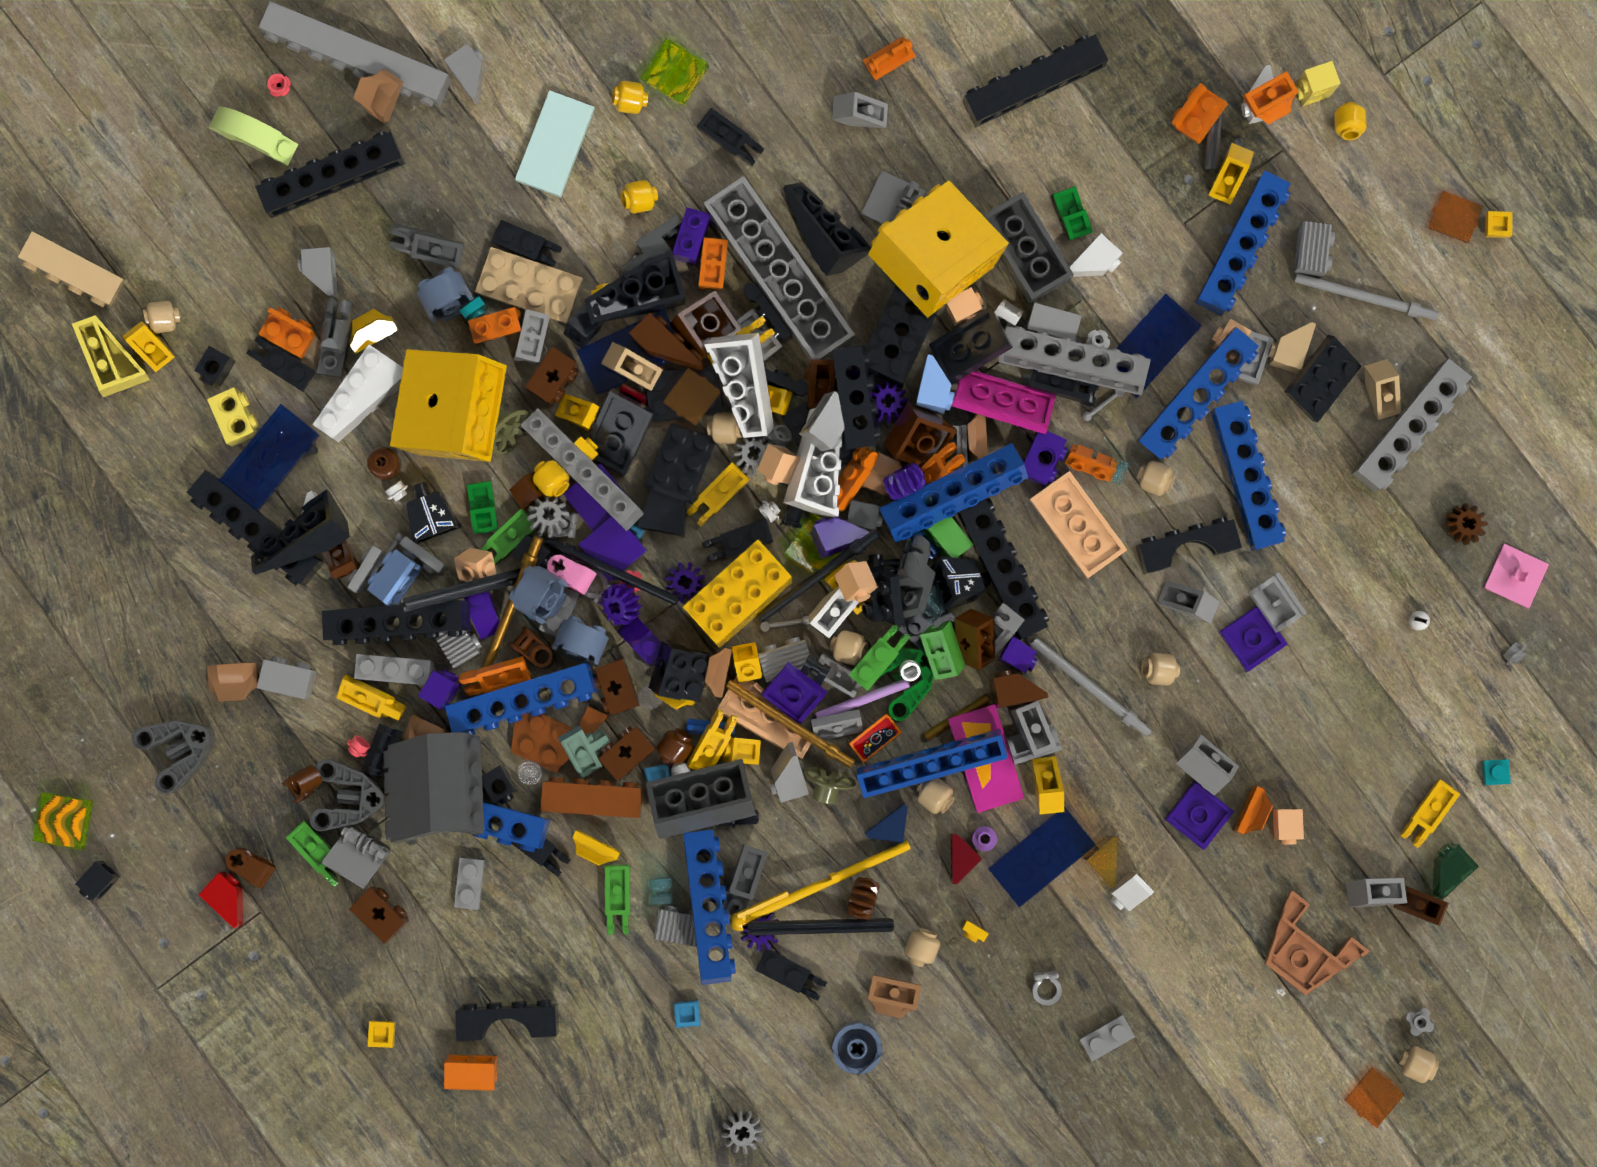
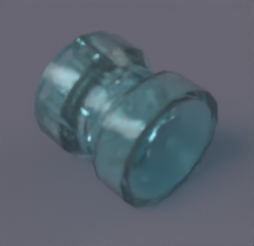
M672 878L647 880V887L650 889L649 905L673 903V895L670 893Z

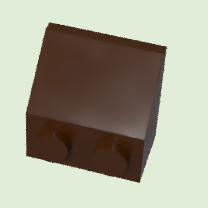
M713 291L678 313L669 323L673 330L684 339L685 347L689 351L693 348L703 359L710 354L709 352L707 353L704 346L707 341L714 337L732 336L741 330V327L716 291Z
M907 403L884 444L894 458L911 464L915 463L922 467L935 453H938L951 442L957 429L929 410Z
M1011 670L995 673V678L989 680L996 708L1048 698L1046 691L1018 673L1011 674Z

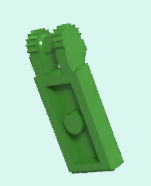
M520 509L480 549L490 551L493 548L498 553L493 558L495 566L516 549L526 534L530 536L535 531L530 529L533 522L527 521L529 514L525 510Z
M893 625L883 638L880 637L849 674L866 691L871 688L897 657L898 651L910 638L906 633L900 638L894 648L890 646L887 640L897 632V625Z
M304 820L286 836V839L318 874L321 873L335 887L339 883L336 876L326 869L327 866L321 863L332 848Z
M605 865L607 934L613 935L615 931L613 915H622L623 934H629V915L631 914L630 865Z

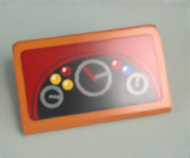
M886 713L848 744L864 763L902 732L888 713Z

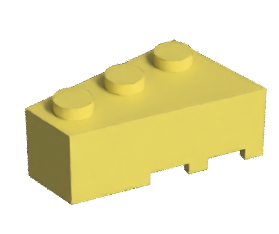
M96 315L72 324L98 390L103 397L150 380L146 372L136 363Z

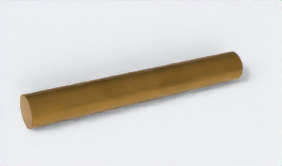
M985 694L950 717L982 708L991 702ZM948 718L923 733L928 741L950 728Z

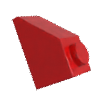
M219 872L198 895L235 929L243 924V888L238 884L240 880L233 873Z

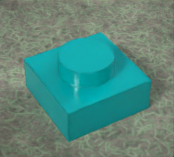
M478 296L459 311L468 322V320L484 316V311L488 308Z
M1509 759L1482 761L1483 785L1511 784Z

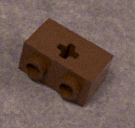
M551 347L525 388L550 406H553L555 402L558 404L565 395L563 389L567 383H572L579 373L577 370L579 366L575 361L554 347ZM557 374L559 380L551 382L549 376Z
M969 609L954 618L955 635L965 664L980 670L995 661L993 617L974 609Z
M624 659L595 668L596 674L593 676L597 689L602 688L604 698H601V703L605 713L609 711L610 715L614 716L640 707ZM612 682L622 686L618 690V695L609 691V688L613 687Z
M630 726L619 735L621 740L615 745L610 742L600 751L602 756L598 759L617 781L624 778L656 750L655 746L637 726L633 729ZM622 746H624L625 748H632V750L630 751V758H628L627 756H620V754L623 752L621 749Z
M373 886L349 910L385 944L409 920L405 917L407 912L400 905L396 904L394 906L388 900L390 896L384 889ZM384 908L385 912L383 915L385 917L378 918L379 912L377 909Z

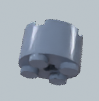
M446 268L433 279L422 280L417 285L419 288L417 296L432 323H437L435 319H442L443 322H447L462 315L459 310L474 300L461 273L455 272L453 268Z
M528 566L523 571L522 579L517 587L511 591L509 599L513 601L515 609L543 624L547 622L544 619L548 616L553 618L563 606L567 596L563 592L564 586L568 588V584L565 580L541 566Z
M569 616L568 620H563L552 649L557 652L559 647L564 650L562 655L581 663H589L591 660L594 661L593 666H598L609 639L605 633L606 629L597 625L588 627L582 624L583 620Z
M860 1020L849 1021L840 1026L835 1032L832 1040V1053L836 1064L843 1071L852 1074H865L873 1070L879 1063L882 1055V1043L878 1032L873 1026ZM861 1042L862 1051L858 1052L855 1050L852 1052V1043L859 1044Z

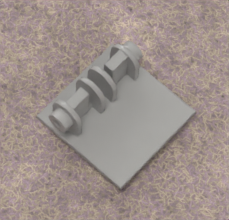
M881 171L861 214L881 224L886 221L892 222L902 209H910L915 200L924 195L925 190L919 188V184L914 181L908 183Z
M345 826L341 832L342 836L321 863L364 889L391 851L354 829V827Z

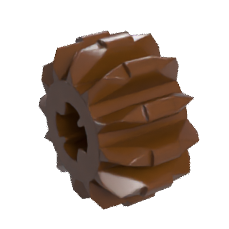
M1464 503L1461 508L1454 506L1452 508L1453 513L1449 512L1446 514L1447 519L1451 522H1446L1443 526L1446 528L1450 527L1451 531H1448L1446 534L1448 537L1455 535L1454 543H1459L1462 540L1463 545H1469L1470 541L1476 543L1479 541L1478 536L1486 534L1481 527L1487 526L1488 522L1481 521L1485 513L1477 514L1478 506L1474 505L1470 508L1468 503ZM1467 520L1469 522V526H1467V528H1464L1462 526V523H1465V521Z
M858 877L855 880L847 908L849 915L866 920L872 917L879 893V882L867 877Z

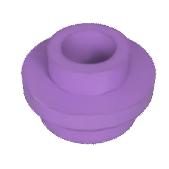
M982 826L974 831L972 842L977 849L989 851L996 845L997 835L992 828ZM983 834L989 836V842L986 844L980 841V837Z

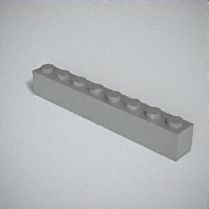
M271 1L258 27L266 40L276 44L278 41L283 42L288 49L298 53L300 50L305 51L309 57L320 62L322 59L327 60L336 69L342 71L344 68L349 69L358 78L373 76L385 69L404 81L400 95L408 98L411 95L419 98V102L430 107L433 104L441 106L451 83L449 75L445 72Z

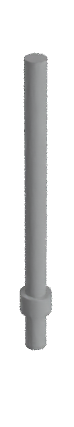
M1296 273L1294 279L1295 283L1402 311L1407 316L1414 318L1420 316L1436 321L1439 311L1421 307V304L1410 301V303L1300 273Z
M1036 637L1030 644L1122 718L1121 721L1128 727L1132 726L1145 737L1151 733L1152 729L1140 721L1136 713L1131 709L1128 711L1039 638Z

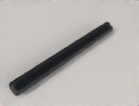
M521 568L402 598L400 600V609L407 613L515 585Z
M891 918L748 922V934L867 933L892 932L894 930V921Z

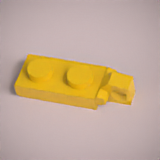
M347 674L342 678L336 696L337 699L379 719L381 717L388 718L389 716L399 721L406 709V706L395 700L393 696Z

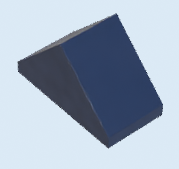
M903 803L865 832L866 836L872 839L903 843L908 807Z

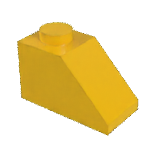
M1231 143L1208 196L1231 205L1251 165L1254 152Z
M1056 756L1032 759L1039 814L1064 812V788Z

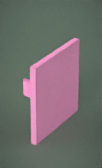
M1503 544L1484 588L1529 609L1549 564Z

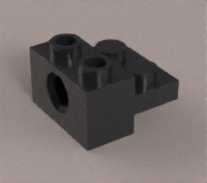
M887 564L870 568L878 588L870 594L869 599L861 604L865 618L873 622L885 620L895 626L904 624L899 575H897V569ZM879 591L880 596L876 598V594Z
M662 641L648 688L658 696L700 702L709 658L713 655L689 649L683 645Z

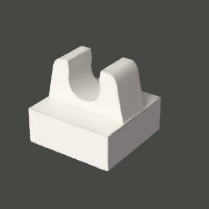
M1004 299L995 312L999 320L1005 319L1007 326L1013 327L1018 323L1025 311Z

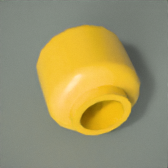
M621 81L617 86L613 87L611 102L612 105H615L618 112L638 114L642 107L647 106L648 92H644L641 83Z
M1346 102L1337 108L1334 112L1336 134L1345 140L1359 138L1367 128L1365 109L1354 102Z
M647 180L629 182L625 184L624 190L620 192L624 209H628L632 214L652 210L655 201L658 200L656 187H652Z
M541 461L534 468L533 483L544 495L558 497L568 489L569 474L557 461Z

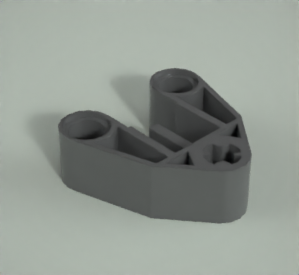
M171 721L142 727L134 731L132 743L141 750L155 749L183 735L184 738L165 748L166 754L171 761L192 751L191 755L172 764L171 767L156 776L155 787L158 791L162 793L178 792L205 765L215 741V732L211 727L185 721ZM145 732L149 733L151 737L148 745H144L142 742V736ZM198 732L205 733V737H202L205 739L204 741H198L197 736H200ZM168 775L174 780V784L170 789L164 783Z
M333 759L321 760L316 765L322 781L362 786V789H339L337 803L360 805V810L344 808L318 809L310 817V824L315 830L326 831L363 823L385 807L384 798L388 794L384 793V789L368 773ZM328 763L334 768L333 775L330 777L325 776L323 772L324 766ZM374 792H376V797H380V802L376 803L377 806H374V801H370V797L375 796ZM322 813L327 814L329 817V822L325 827L320 825L318 820Z

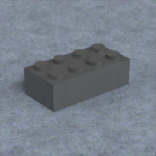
M1023 192L983 215L1008 241L1009 244L1000 259L1029 305L1071 281L1074 275Z
M743 759L646 782L653 821L659 839L756 815Z

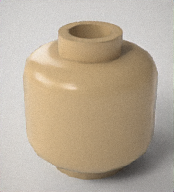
M170 301L150 302L147 304L146 309H143L144 323L154 334L172 332L176 328V322H180L178 308H173Z
M733 412L715 413L712 421L708 422V435H712L714 442L717 444H735L743 437Z
M1154 460L1150 461L1147 466L1142 465L1137 475V479H1140V488L1157 496H1162L1165 492L1169 493L1176 478L1171 467Z
M844 630L837 637L834 636L832 638L830 650L833 651L836 661L856 665L867 654L868 643L865 642L863 635Z
M1154 652L1143 660L1141 672L1148 683L1168 686L1174 682L1175 678H1178L1180 665L1176 662L1173 655Z
M940 778L921 782L917 788L919 792L918 802L933 814L946 812L955 799L953 797V789Z
M918 928V931L910 933L904 952L910 958L909 962L911 964L923 967L924 964H931L935 961L940 948V941L936 938V933L923 928Z
M1418 1046L1411 1047L1409 1051L1404 1050L1399 1059L1403 1075L1420 1083H1425L1428 1080L1432 1081L1439 1066L1434 1053Z

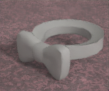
M575 512L569 513V518H567L570 521L569 528L562 531L560 535L553 531L552 536L557 538L565 536L575 538L576 523L579 515ZM549 513V516L546 515L545 520H547V518L551 520L553 515Z
M592 569L602 579L604 591L607 590L612 584L608 585V580L602 572ZM586 592L584 595L587 598L594 599L593 602L596 605L603 599L601 594Z
M1056 970L1043 973L1034 972L1033 978L1035 981L1032 986L1034 999L1038 1003L1047 1006L1056 1003L1062 994L1061 984L1057 979L1059 978V973ZM1043 979H1050L1056 986V993L1052 998L1043 999L1037 993V989Z

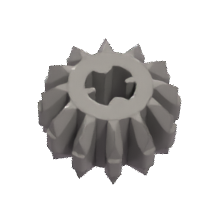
M762 436L759 442L757 437H752L750 442L748 438L742 437L745 445L737 442L736 447L741 451L733 453L734 457L741 458L736 462V466L745 464L742 472L747 473L749 468H752V475L756 476V468H758L768 444L772 443L763 445L766 441L765 436ZM755 449V452L759 450V459L754 460L753 457L749 459L750 450Z
M544 496L543 502L536 499L534 502L535 506H529L528 511L531 514L527 516V521L533 522L530 526L531 530L539 528L538 536H542L545 531L548 538H552L553 531L560 535L562 533L561 527L566 528L568 525L565 519L569 518V512L563 511L566 508V504L561 503L557 505V497L552 502H549V497ZM547 513L548 516L549 513L552 514V520H549V518L545 520L543 518L544 514Z
M738 1110L737 1119L733 1114H729L728 1118L731 1123L723 1122L722 1126L728 1131L722 1132L721 1135L723 1138L730 1137L725 1143L727 1147L733 1143L735 1144L733 1152L737 1153L739 1146H743V1153L747 1154V1145H750L755 1150L757 1149L755 1141L762 1142L763 1137L757 1133L764 1131V1127L755 1126L760 1121L759 1117L750 1120L752 1116L751 1111H748L746 1117H743L742 1110ZM742 1126L747 1128L746 1132L750 1133L740 1137L738 1136L739 1131L736 1132V1129L741 1130Z

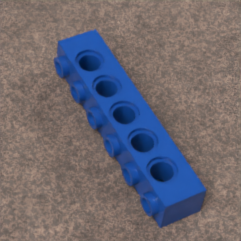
M1266 170L1260 175L1195 302L1196 304L1220 316L1225 311H1231L1236 301L1233 295L1237 289L1241 290L1247 280L1244 274L1247 268H1253L1258 258L1255 255L1258 247L1263 248L1269 237L1266 231L1269 225L1272 227L1275 225L1280 215L1276 211L1280 204L1284 206L1291 192L1287 190L1291 183ZM1261 198H1269L1272 202V206H1264L1262 204ZM1250 219H1258L1261 223V228L1253 227ZM1242 239L1247 240L1250 243V249H1243L1239 241ZM1229 261H1236L1239 264V270L1234 271L1230 269ZM1218 282L1226 283L1229 288L1228 292L1220 291Z
M1234 327L1139 437L1138 441L1159 459L1162 460L1164 456L1168 459L1177 449L1175 446L1176 442L1180 438L1184 440L1192 432L1193 428L1191 425L1196 419L1201 421L1209 412L1207 406L1212 400L1217 402L1226 392L1223 389L1229 381L1234 383L1242 372L1239 369L1245 362L1250 364L1258 355V352L1255 350L1259 345L1240 329ZM1230 350H1235L1238 353L1239 358L1235 364H1229L1226 361V354ZM1214 369H1219L1222 372V379L1218 383L1211 382L1209 378L1210 372ZM1198 388H1203L1206 392V398L1202 402H1196L1193 398V393ZM1181 407H1187L1190 411V416L1185 421H1180L1177 418V411ZM1165 426H1171L1174 430L1173 437L1168 440L1161 437V430Z
M1242 400L1214 408L1210 412L1251 551L1285 542V527L1282 522L1279 523L1277 517L1279 507L1277 501L1272 499L1270 494L1272 484L1269 476H1265L1263 470L1265 461L1262 453H1258L1256 447L1258 437L1255 429L1250 427L1249 420H1251V414L1248 406H1244ZM1231 423H1237L1241 427L1239 435L1231 432ZM1238 446H1243L1247 449V458H1241L1238 455ZM1246 469L1254 472L1255 479L1253 482L1245 479L1244 472ZM1252 493H1258L1261 496L1262 502L1260 505L1252 502ZM1260 516L1268 519L1269 526L1267 529L1259 526L1258 519Z
M1011 443L922 487L907 497L897 499L879 508L895 543L910 538L913 534L923 529L932 527L935 523L945 518L953 517L956 513L968 507L977 505L980 501L990 496L999 494L1008 487L1020 484L1028 478L1025 464Z
M583 663L445 706L452 733L464 732L475 735V730L484 728L485 731L496 729L499 727L498 723L506 720L508 724L523 720L522 716L531 713L532 717L546 713L545 708L554 706L556 710L569 706L568 701L578 699V702L590 700L593 698L592 694L597 693L598 689L591 665ZM571 680L575 687L572 693L567 694L564 691V685L567 681ZM547 687L551 691V697L549 700L543 701L541 691ZM521 695H525L527 697V705L521 709L517 704V700ZM498 702H501L504 706V711L498 716L494 712V707ZM475 709L479 710L481 714L480 720L476 723L471 719V713Z
M996 729L857 768V778L863 798L1005 760L1008 759L1001 730Z
M483 801L484 833L479 835L473 834V836L488 839V835L497 838L498 843L511 846L512 842L521 844L520 849L535 852V848H543L551 819ZM495 817L500 818L502 822L501 828L497 831L491 825ZM519 823L525 827V833L522 837H518L515 833V827Z
M713 830L683 833L701 985L731 982V974H736L734 958L729 959L728 949H733L731 934H726L725 925L730 923L728 909L723 910L722 900H726L725 885H720L719 876H723L722 861H717L716 852H720L719 837H714ZM705 853L711 859L706 863H701L697 860V856ZM708 877L714 883L710 887H703L700 884V880ZM706 902H713L717 907L714 911L708 912L704 910L703 905ZM710 926H716L720 932L716 936H709L706 933V929ZM720 951L723 957L719 961H713L709 958L710 952Z

